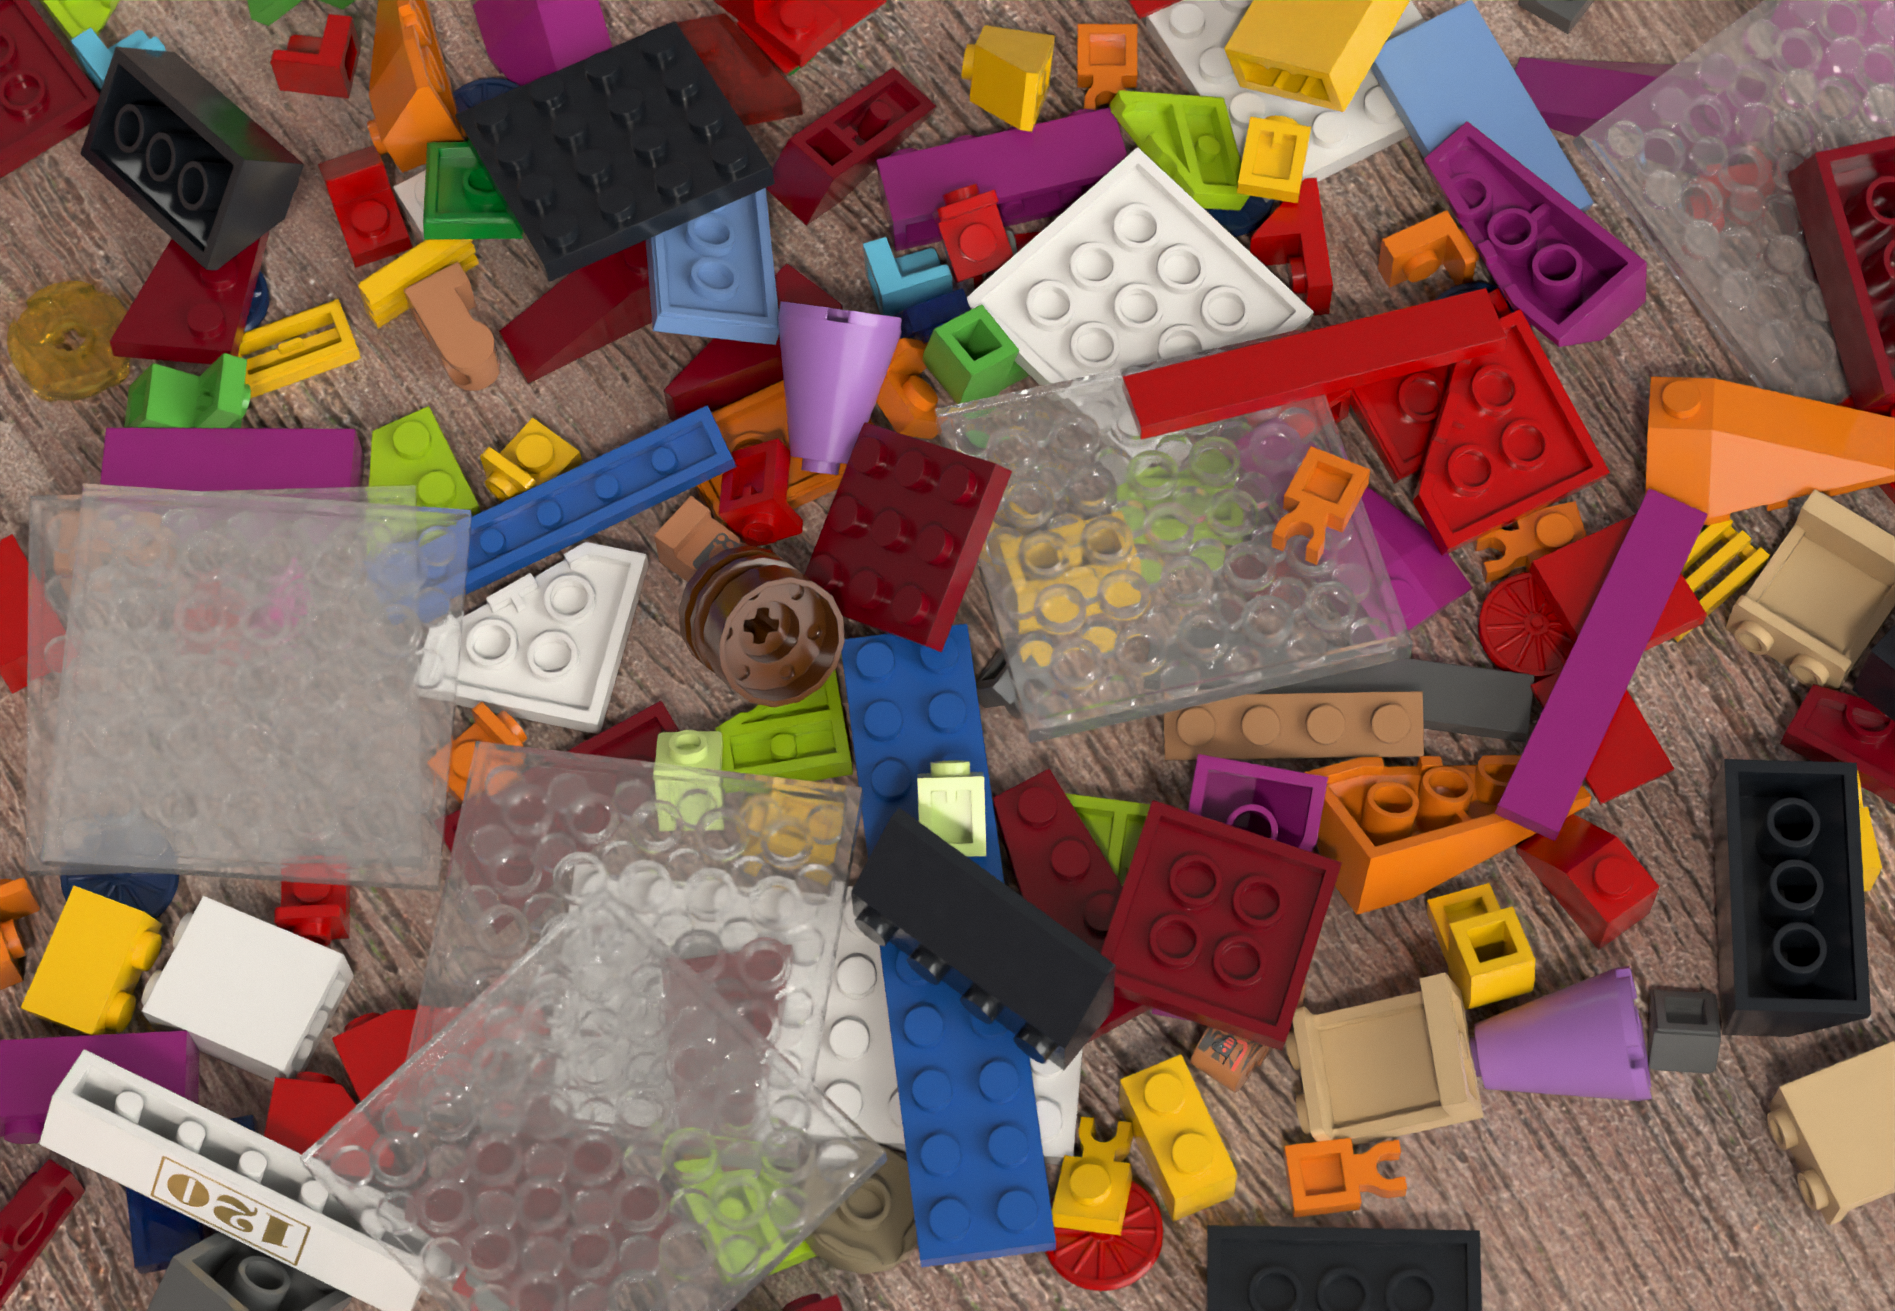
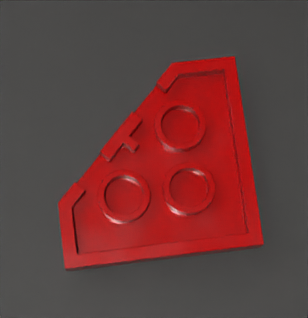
M1521 309L1499 319L1507 337L1505 351L1456 362L1453 365L1412 500L1442 556L1602 481L1610 473Z

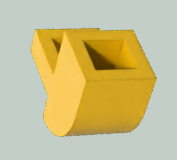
M1490 883L1427 900V916L1447 962L1448 976L1461 990L1465 1010L1533 991L1535 957L1513 906L1500 909Z

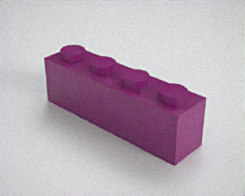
M1106 108L1097 111L1092 109L1077 110L1065 118L1035 124L1032 132L1019 130L1012 126L1007 131L980 137L974 135L960 136L951 140L948 144L922 150L914 148L902 149L894 152L889 157L877 159L879 193L895 252L941 242L932 213L936 209L945 206L942 195L973 184L978 185L980 194L995 189L999 200L996 205L1003 226L1008 227L1061 215L1125 159L1127 153L1117 119L1112 114L1111 109Z
M106 428L99 497L107 513L154 515L161 517L168 523H181L198 529L210 528L215 526L216 523H243L257 529L273 528L279 523H305L317 529H333L340 526L341 523H359L365 456L355 429Z
M187 1030L0 1040V1137H4V1140L11 1143L35 1144L40 1142L52 1097L83 1050H87L198 1104L200 1051Z

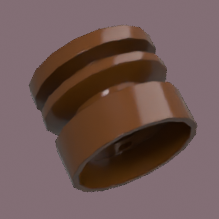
M746 545L726 549L704 562L686 584L678 609L680 634L691 655L715 673L731 689L754 704L769 707L800 702L820 689L836 669L845 643L843 616L833 597L772 550Z

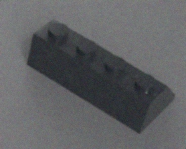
M115 47L80 155L206 270L219 269L285 219L304 166L298 158L177 53Z
M1724 759L1712 786L1722 1035L1791 1037L1869 1018L1871 1015L1857 763Z
M901 808L896 810L888 821L851 891L853 915L857 917L854 920L856 926L876 944L886 946L888 942H891L909 956L907 962L910 967L929 983L938 985L943 981L962 995L960 1002L977 1019L986 1024H992L996 1020L1014 1033L1013 1040L1015 1044L1031 1059L1041 1064H1045L1049 1059L1065 1070L1113 1011L1116 965Z

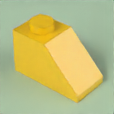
M984 25L976 44L967 43L964 52L962 79L971 80L969 101L1019 130L1032 132L1049 93L1055 35Z

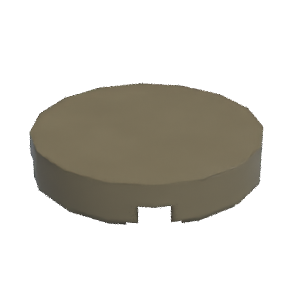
M862 1141L845 1143L843 1148L834 1149L829 1153L826 1150L816 1156L801 1177L794 1205V1213L800 1235L815 1255L837 1269L860 1274L888 1271L908 1259L917 1247L918 1241L907 1159L885 1146Z

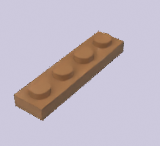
M1423 691L1164 696L1165 761H1195L1198 754L1229 760L1424 756Z

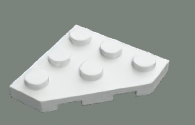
M584 542L563 554L565 560L535 577L529 573L486 598L487 604L457 621L451 617L433 627L429 631L412 686L416 697L469 708L475 707L482 701L493 713H500L504 710L512 717L600 734L648 569L647 554Z

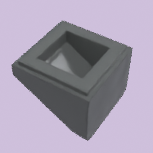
M1650 990L1648 1016V1060L1650 1068L1660 1071L1713 1073L1716 1070L1721 1042L1716 994Z

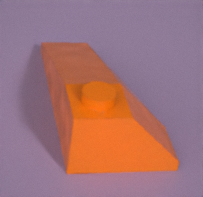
M378 0L368 94L375 119L367 121V127L380 155L389 153L402 173L426 164L427 143L466 142L455 117V114L459 113L427 0Z
M1651 376L1645 495L1650 488L1707 513L1704 525L1729 521L1730 513L1765 505L1767 512L1788 507L1789 499L1810 495L1814 489L1831 497L1895 482V418L1716 378Z
M1483 755L1477 765H1443L1440 756H1419L1417 766H1384L1382 757H1359L1304 772L1328 777L1317 845L1321 856L1342 862L1335 887L1355 914L1359 915L1411 900L1536 834L1534 831L1495 814L1499 801L1521 755ZM1581 785L1567 817L1589 806L1592 796L1583 785Z

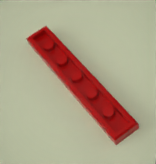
M1484 288L1123 376L1122 389L1140 439L1143 440L1505 351L1507 337L1488 291Z

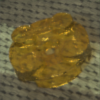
M83 281L58 282L35 292L25 301L28 308L20 315L18 321L16 322L15 318H13L7 334L9 356L21 379L34 390L40 399L48 402L81 400L97 395L108 387L117 386L127 378L130 372L129 361L131 358L114 357L109 342L126 314L121 302L112 294H110V297L106 293L96 291L93 284ZM76 330L80 338H86L84 343L75 350L66 351L65 349L56 348V345L65 342V333L68 331Z

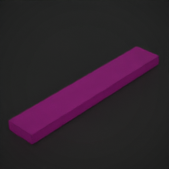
M1650 488L1648 489L1495 811L1496 815L1553 841L1556 840L1705 523L1707 513Z

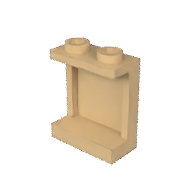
M1814 489L1802 506L1797 521L1746 595H1741L1734 604L1725 629L1734 634L1737 642L1748 651L1758 655L1767 654L1788 667L1791 674L1802 684L1810 688L1815 684L1839 691L1895 609V537Z
M1446 973L1419 978L1421 991L1322 1014H1312L1305 1006L1296 1008L1292 1020L1294 1030L1288 1033L1286 1047L1294 1070L1301 1071L1304 1093L1296 1095V1109L1301 1128L1305 1134L1311 1133L1316 1141L1351 1138L1352 1146L1484 1118L1462 993Z
M1895 1041L1778 1088L1769 1105L1771 1112L1767 1114L1768 1125L1777 1145L1783 1151L1790 1149L1801 1171L1797 1175L1801 1194L1812 1211L1820 1209L1826 1223L1832 1225L1842 1221L1848 1211L1895 1192Z

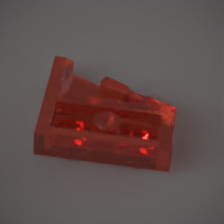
M726 13L676 22L744 126L803 115L800 94Z

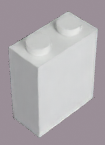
M203 896L194 914L188 912L178 924L173 938V948L175 949L164 970H156L149 978L142 995L144 1007L141 1011L155 1032L187 1030L201 1052L274 1082L275 1077L295 1079L296 1074L304 1072L354 975L344 954Z

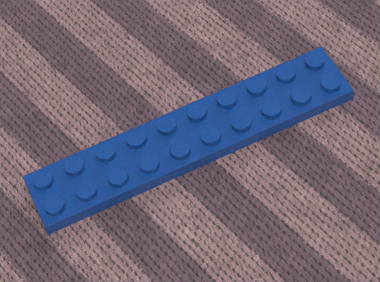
M967 624L952 625L942 653L892 634L844 639L845 643L841 654L868 859L888 821L898 808H901L919 822L918 774L931 773L930 762L965 760L970 761V772H983L985 791L986 856H970L968 858L1004 883ZM888 942L886 946L879 945L921 1268L1056 1250L1029 1056L1015 1044L1013 1040L1015 1034L998 1021L994 1020L992 1024L980 1021L960 1002L962 995L943 981L938 985H934L923 979L908 964L907 958L909 956L891 942Z

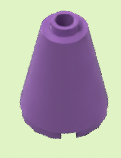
M780 302L778 325L790 456L803 458L801 470L839 475L840 463L848 464L864 422H869L901 336L902 318Z
M1630 966L1611 969L1476 1022L1474 1025L1475 1037L1469 1038L1476 1077L1482 1076L1485 1089L1631 1101L1652 1099L1642 1020L1639 1019L1637 1006H1634L1633 999H1637V993Z

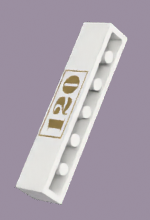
M87 1050L82 1051L52 1097L39 1145L382 1311H412L433 1274L443 1248L403 1215L406 1205Z

